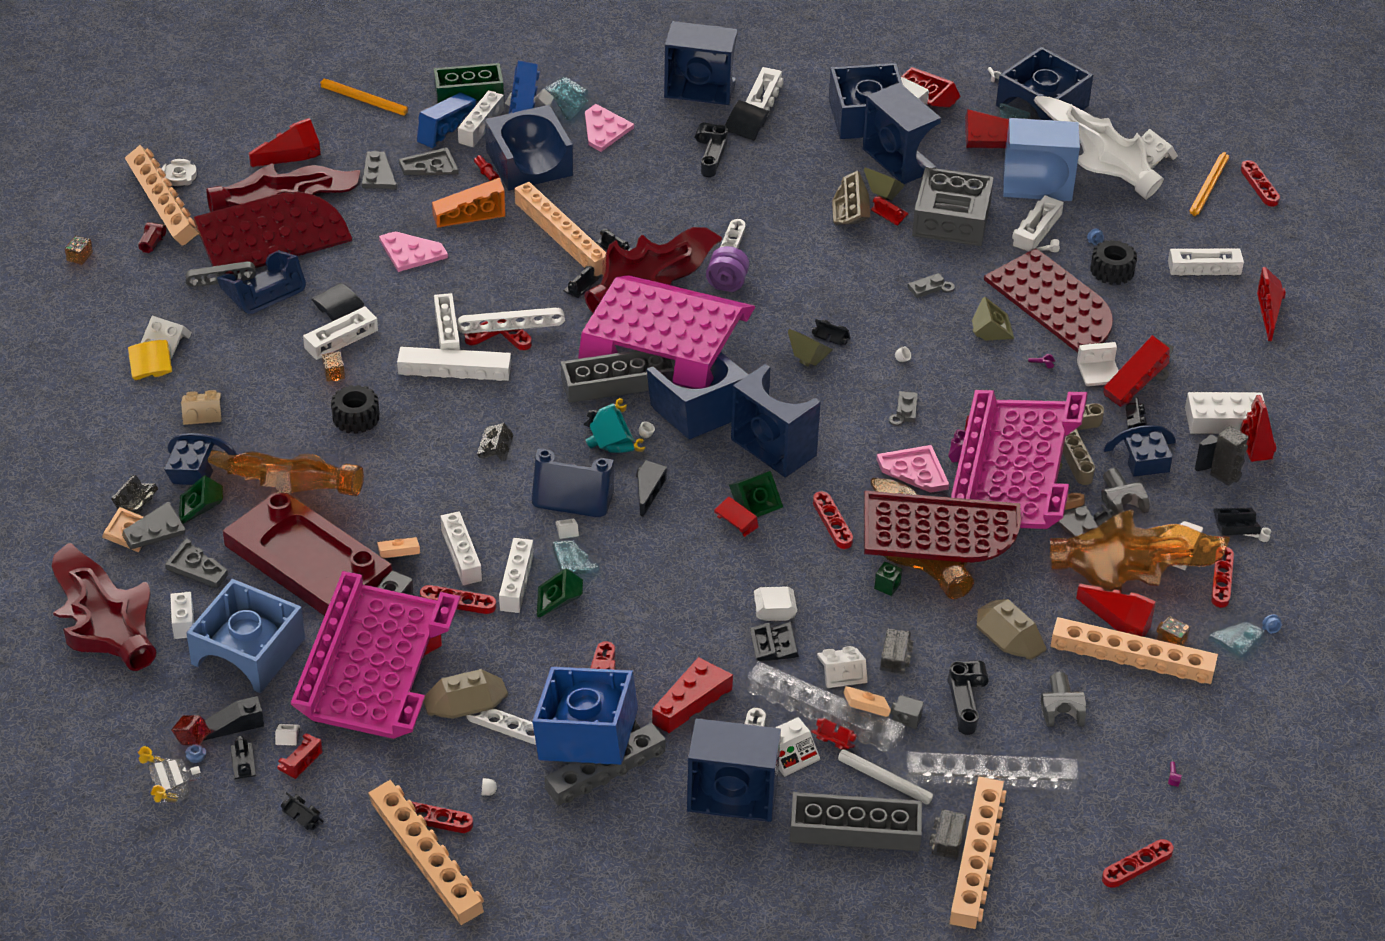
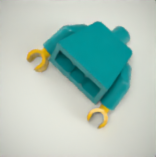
M619 398L616 400L615 405L610 404L598 410L593 422L590 424L593 435L586 439L589 448L592 449L598 445L600 449L610 453L631 452L634 449L638 452L645 450V447H638L637 445L643 443V439H637L635 443L632 442L634 438L622 415L626 411L627 405L619 406L623 403V399Z

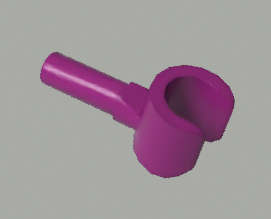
M1046 354L1043 358H1029L1028 362L1044 363L1047 368H1053L1054 364L1052 362H1055V359L1051 354Z
M1172 761L1170 762L1168 784L1179 787L1182 775L1176 774L1175 762Z

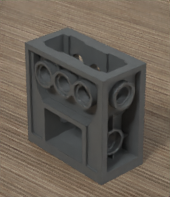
M925 167L914 211L912 236L982 246L991 204L994 177Z

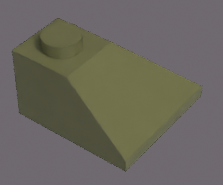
M866 167L864 168L871 191L877 197L880 196L885 200L889 199L892 201L905 186V184L892 177Z
M983 297L972 319L974 334L985 341L1014 339L1008 314L987 297Z
M792 329L788 330L794 356L799 358V362L809 367L812 364L816 366L833 350Z

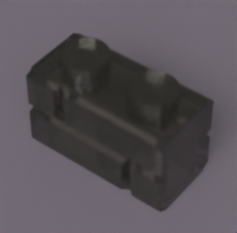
M887 629L881 657V671L904 674L905 667H910L911 655H908V652L913 651L914 640H910V631Z
M943 809L940 817H935L933 829L936 830V834L931 833L929 846H932L933 855L957 860L966 827V814L954 813L953 811Z

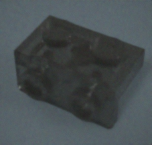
M505 423L485 428L477 452L479 458L483 459L497 455L501 461H506L514 435Z
M132 475L111 500L117 510L121 507L137 514L142 510L147 501L153 498L158 487L155 483H141L137 475Z

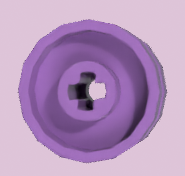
M730 246L716 249L711 256L706 270V278L709 284L717 290L729 292L740 289L744 284L749 269L747 255L743 251Z

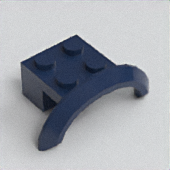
M1156 425L1138 426L1115 435L1103 450L1104 452L1113 451L1115 446L1124 440L1129 451L1128 466L1133 477L1170 472L1173 458L1167 444L1176 443V439L1173 433L1165 427Z
M204 433L180 434L173 437L168 444V451L171 455L164 470L173 484L193 485L204 475L209 478L211 477L213 469L208 462V457L214 445L223 449L228 455H237V452L228 442L213 435Z

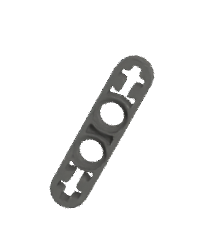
M240 262L192 269L185 274L186 284L189 287L219 284L217 277L224 275L227 271H233V276L237 280H249L256 275L255 265L252 262ZM215 274L216 277L208 278L207 275Z

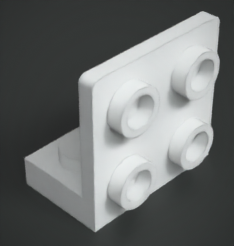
M1151 129L1141 137L1146 147V158L1150 169H1153L1164 157H1170L1174 160L1178 156L1173 146Z
M152 316L141 343L167 340L170 359H172L179 340L182 337L189 339L192 332L183 325Z
M1115 342L1079 345L1077 364L1086 386L1106 385L1118 372L1115 363L1117 350Z
M847 646L843 647V650L825 649L822 653H817L818 659L824 665L827 688L867 683L866 659L857 648Z

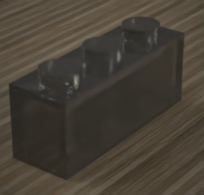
M1230 425L1218 435L1210 472L1212 477L1228 486L1240 480L1242 476L1241 469L1245 462L1244 455L1248 449L1247 441L1249 436Z

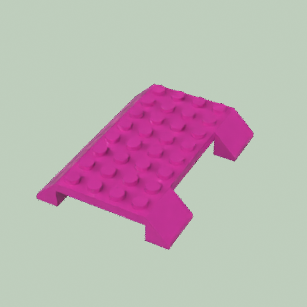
M633 276L616 277L581 333L578 358L618 353L615 345L676 360L673 384L690 389L707 388L714 379L710 369L738 321L747 322L755 306Z
M975 390L951 498L1020 503V528L1048 529L1061 520L1064 516L1069 484H1056L1065 437L1082 425L1087 392H1068L1066 401L996 400L994 390Z
M342 571L291 700V705L312 721L394 739L413 732L425 695L410 691L429 639L449 631L460 596L440 592L439 598L436 601L363 585L362 575Z

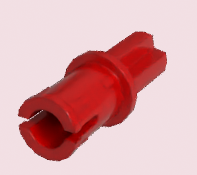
M481 155L474 158V162L480 168L481 174L485 175L489 181L499 178L492 164L487 163Z

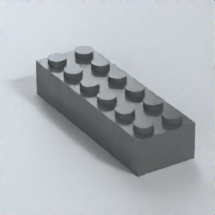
M637 350L561 362V379L569 403L649 391L647 369L650 367L657 369L672 382L675 360Z
M793 792L790 842L920 851L922 801Z

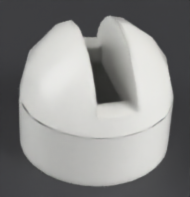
M901 347L896 351L895 358L899 362H906L911 359V352L907 347Z
M642 422L639 427V434L643 438L651 437L655 431V427L649 422Z
M483 778L482 796L493 795L497 790L496 782L492 779Z

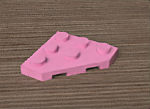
M597 104L585 111L588 145L600 152L634 129L633 123Z
M396 231L379 236V241L398 272L448 258V253L442 243Z
M932 445L877 454L876 460L882 473L930 493L949 490V482Z

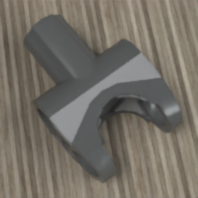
M1111 468L1104 473L1103 479L1109 488L1102 490V500L1107 509L1113 511L1117 519L1123 517V504L1134 505L1142 513L1149 512V499L1140 482L1127 484L1116 468Z
M1064 672L1052 674L1050 676L1052 692L1041 693L1042 713L1047 727H1054L1055 717L1060 713L1070 714L1077 720L1078 726H1084L1086 717L1084 692H1070L1068 675Z

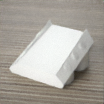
M760 587L754 590L756 617L764 621H788L796 616L797 606L793 589L789 587Z

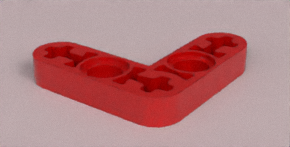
M505 319L498 320L500 324L506 322ZM485 321L480 325H486L488 324V321ZM523 329L464 334L465 343L471 346L477 345L500 333L519 350H528L532 346L531 336ZM511 331L517 332L516 334H509Z

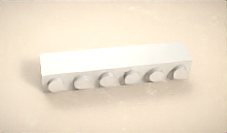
M400 347L397 361L398 374L509 381L511 353Z

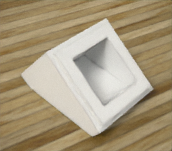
M574 518L556 521L560 539L579 536L578 524Z
M279 724L275 731V744L297 745L300 725Z

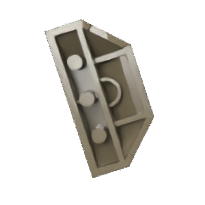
M855 171L843 177L842 184L837 189L832 200L833 223L836 225L857 224L870 218L869 194L860 172Z
M1009 599L993 600L978 609L976 627L1003 652L1026 657V659H1033L1047 650L1035 622Z
M479 669L441 678L425 695L423 703L428 715L454 719L494 709L503 698L508 696V692L502 678Z

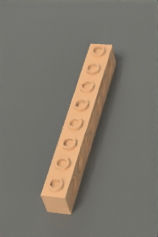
M139 145L125 157V160L172 237L182 246L186 245L199 234L194 220L189 217L191 216L190 212L183 207L185 204L177 197L178 193L171 187L172 183L165 177L166 174L159 167L158 161L152 158L154 154L148 148L145 150Z
M530 182L516 187L515 204L584 268L592 266L594 268V276L601 275L602 263L606 252Z
M1057 617L1051 641V647L1060 651L1075 652L1078 655H1088L1099 660L1105 659L1121 665H1131L1138 669H1148L1159 674L1174 675L1181 679L1187 678L1199 683L1208 684L1212 683L1218 654L1059 617Z
M978 776L951 910L950 924L976 929L977 921L982 922L984 909L980 908V904L985 905L987 891H983V889L989 886L990 874H987V869L992 870L994 857H990V853H995L997 840H993V837L999 834L1000 823H996V821L1002 818L1003 807L1000 806V803H1004L1006 797V790H1002L1004 781Z
M389 780L368 792L372 806L457 921L462 925L484 912L482 906L484 900L478 891H473L469 878L466 875L462 876L455 860L451 861L448 857L449 853L446 847L438 844V838L434 831L426 828L427 824L422 815L417 816L412 802L405 800L401 787L399 785L395 786Z

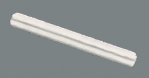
M842 749L839 753V761L918 801H922L926 805L932 801L933 794L845 749Z

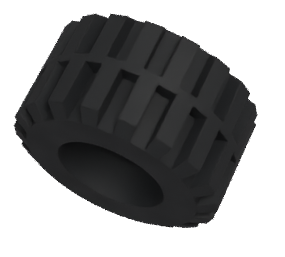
M1106 240L1103 243H1098L1093 250L1090 271L1093 276H1096L1098 281L1102 280V283L1110 282L1109 285H1113V283L1121 285V282L1125 284L1134 277L1137 262L1136 251L1132 246H1128L1129 244L1122 243V241Z
M349 385V387H343L341 390L336 391V395L332 396V419L335 426L339 427V430L343 431L345 429L346 433L354 431V434H357L358 431L363 433L366 432L367 428L371 430L373 425H377V421L380 418L379 401L374 390L368 389L367 386Z

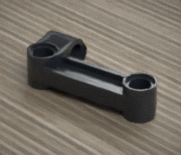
M703 122L697 128L694 137L696 141L708 144L705 154L701 159V174L704 177L716 175V170L727 144L728 128L724 125Z
M978 660L955 661L950 665L948 683L957 717L958 730L964 735H970L976 731L979 718L971 687L979 685L984 687L989 682L985 663Z

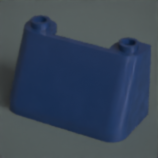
M278 250L266 258L267 271L244 281L237 280L232 274H224L217 277L219 286L243 312L248 314L256 313L305 289L306 281L296 255Z
M537 449L532 488V504L535 507L592 517L606 515L614 493V460L600 458L593 462L592 467L554 462L555 454L551 450Z

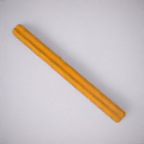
M323 78L320 82L321 87L402 116L408 113L407 106Z
M1226 152L1219 155L1189 211L1193 216L1200 214L1229 160V155H1226Z

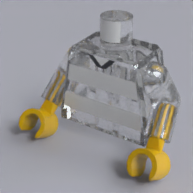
M146 746L141 747L138 752L140 763L149 762L148 769L153 784L150 794L155 795L154 800L159 802L160 806L167 803L179 804L188 794L192 793L191 781L202 778L199 766L186 769L182 759L160 757L152 754V750Z

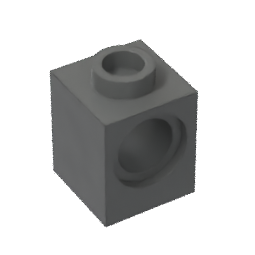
M900 695L897 703L893 702L890 714L893 715V723L917 729L923 713L924 702Z

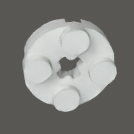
M175 159L171 161V164L167 166L165 164L162 167L166 174L165 177L172 183V186H188L192 184V181L197 176L196 166L190 164V161L186 159Z

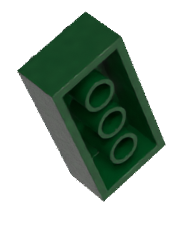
M500 63L434 68L437 103L458 93H463L476 99V101H480L488 90L504 96V83Z

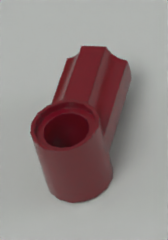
M147 222L144 227V235L138 243L139 249L145 253L154 251L159 240H163L162 237L166 235V225Z

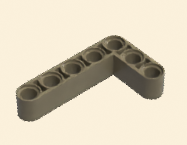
M1097 403L1085 405L1082 425L1065 437L1062 452L1076 481L1082 485L1092 483L1095 465L1077 430L1095 428L1102 425L1104 407Z

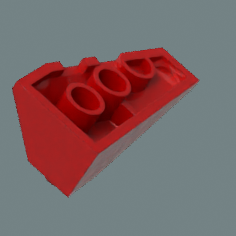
M911 67L901 76L928 89V104L931 106L951 107L961 97L954 82Z
M307 118L293 123L289 126L290 129L282 134L281 132L278 133L272 141L264 142L249 152L250 166L256 167L271 163L280 164L303 161L321 155L320 142L311 119Z
M1262 267L1257 296L1268 341H1272L1282 299H1285L1286 292L1285 288H1282L1281 281L1266 267Z
M1256 395L1251 405V412L1246 414L1248 419L1243 420L1239 433L1241 442L1251 462L1273 459L1274 452H1276V443L1273 438L1267 407L1261 395Z
M1085 584L1078 586L1076 599L1115 630L1145 637L1151 628L1156 601L1137 593L1126 595L1121 594L1120 590L1109 592L1104 591L1102 587Z

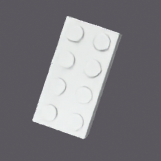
M1188 392L1185 411L1190 434H1223L1228 429L1234 431L1235 434H1239L1243 420L1248 419L1246 414L1251 412V405L1256 395H1261L1264 401L1263 394L1256 392Z

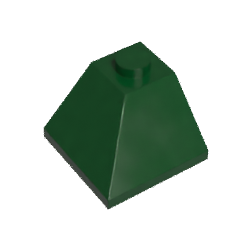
M771 471L729 484L734 500L757 517L783 508Z
M204 475L181 494L179 502V519L181 523L184 524L212 509L215 505L220 504L223 500V486Z
M565 568L538 586L537 617H542L578 599L583 594V579Z

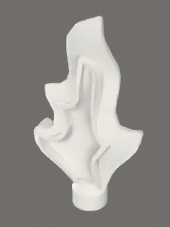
M1035 97V103L1054 121L1079 122V141L1084 151L1078 157V164L1092 172L1121 177L1134 185L1135 191L1146 200L1159 189L1164 178L1153 169H1150L1146 158V147L1138 133H1136L1133 139L1124 138L1113 128L1109 118L1099 119L1093 117L1072 104L1052 97Z

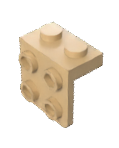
M216 390L205 391V394H198L195 391L187 392L181 401L183 425L221 422V393H217Z

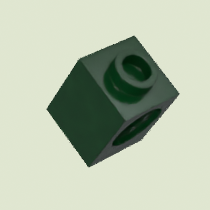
M884 561L876 572L874 589L892 596L901 584L902 568Z

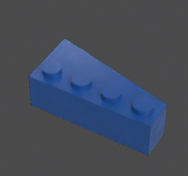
M518 60L515 68L509 114L535 107L534 96H536L538 87L535 84L540 74V71H537L538 64Z
M458 93L421 111L418 117L417 142L433 149L438 140L443 141L446 138L444 135L456 130L458 124L465 120L476 106V99L463 93Z

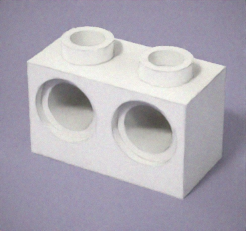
M191 592L171 594V618L174 639L187 638L186 632L194 624Z

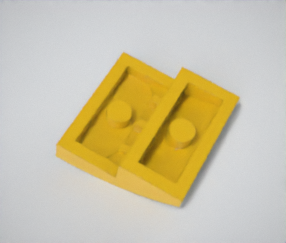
M167 340L148 341L128 347L131 373L134 380L150 375L160 377L172 372Z

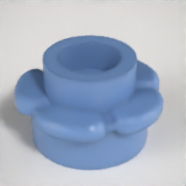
M1095 228L1088 233L1087 239L1089 243L1097 245L1103 242L1104 235L1101 230Z
M1275 614L1265 617L1262 622L1263 630H1267L1271 634L1278 632L1282 626L1281 619Z
M199 744L192 745L185 751L187 754L186 758L192 763H199L204 759L206 749L202 748Z

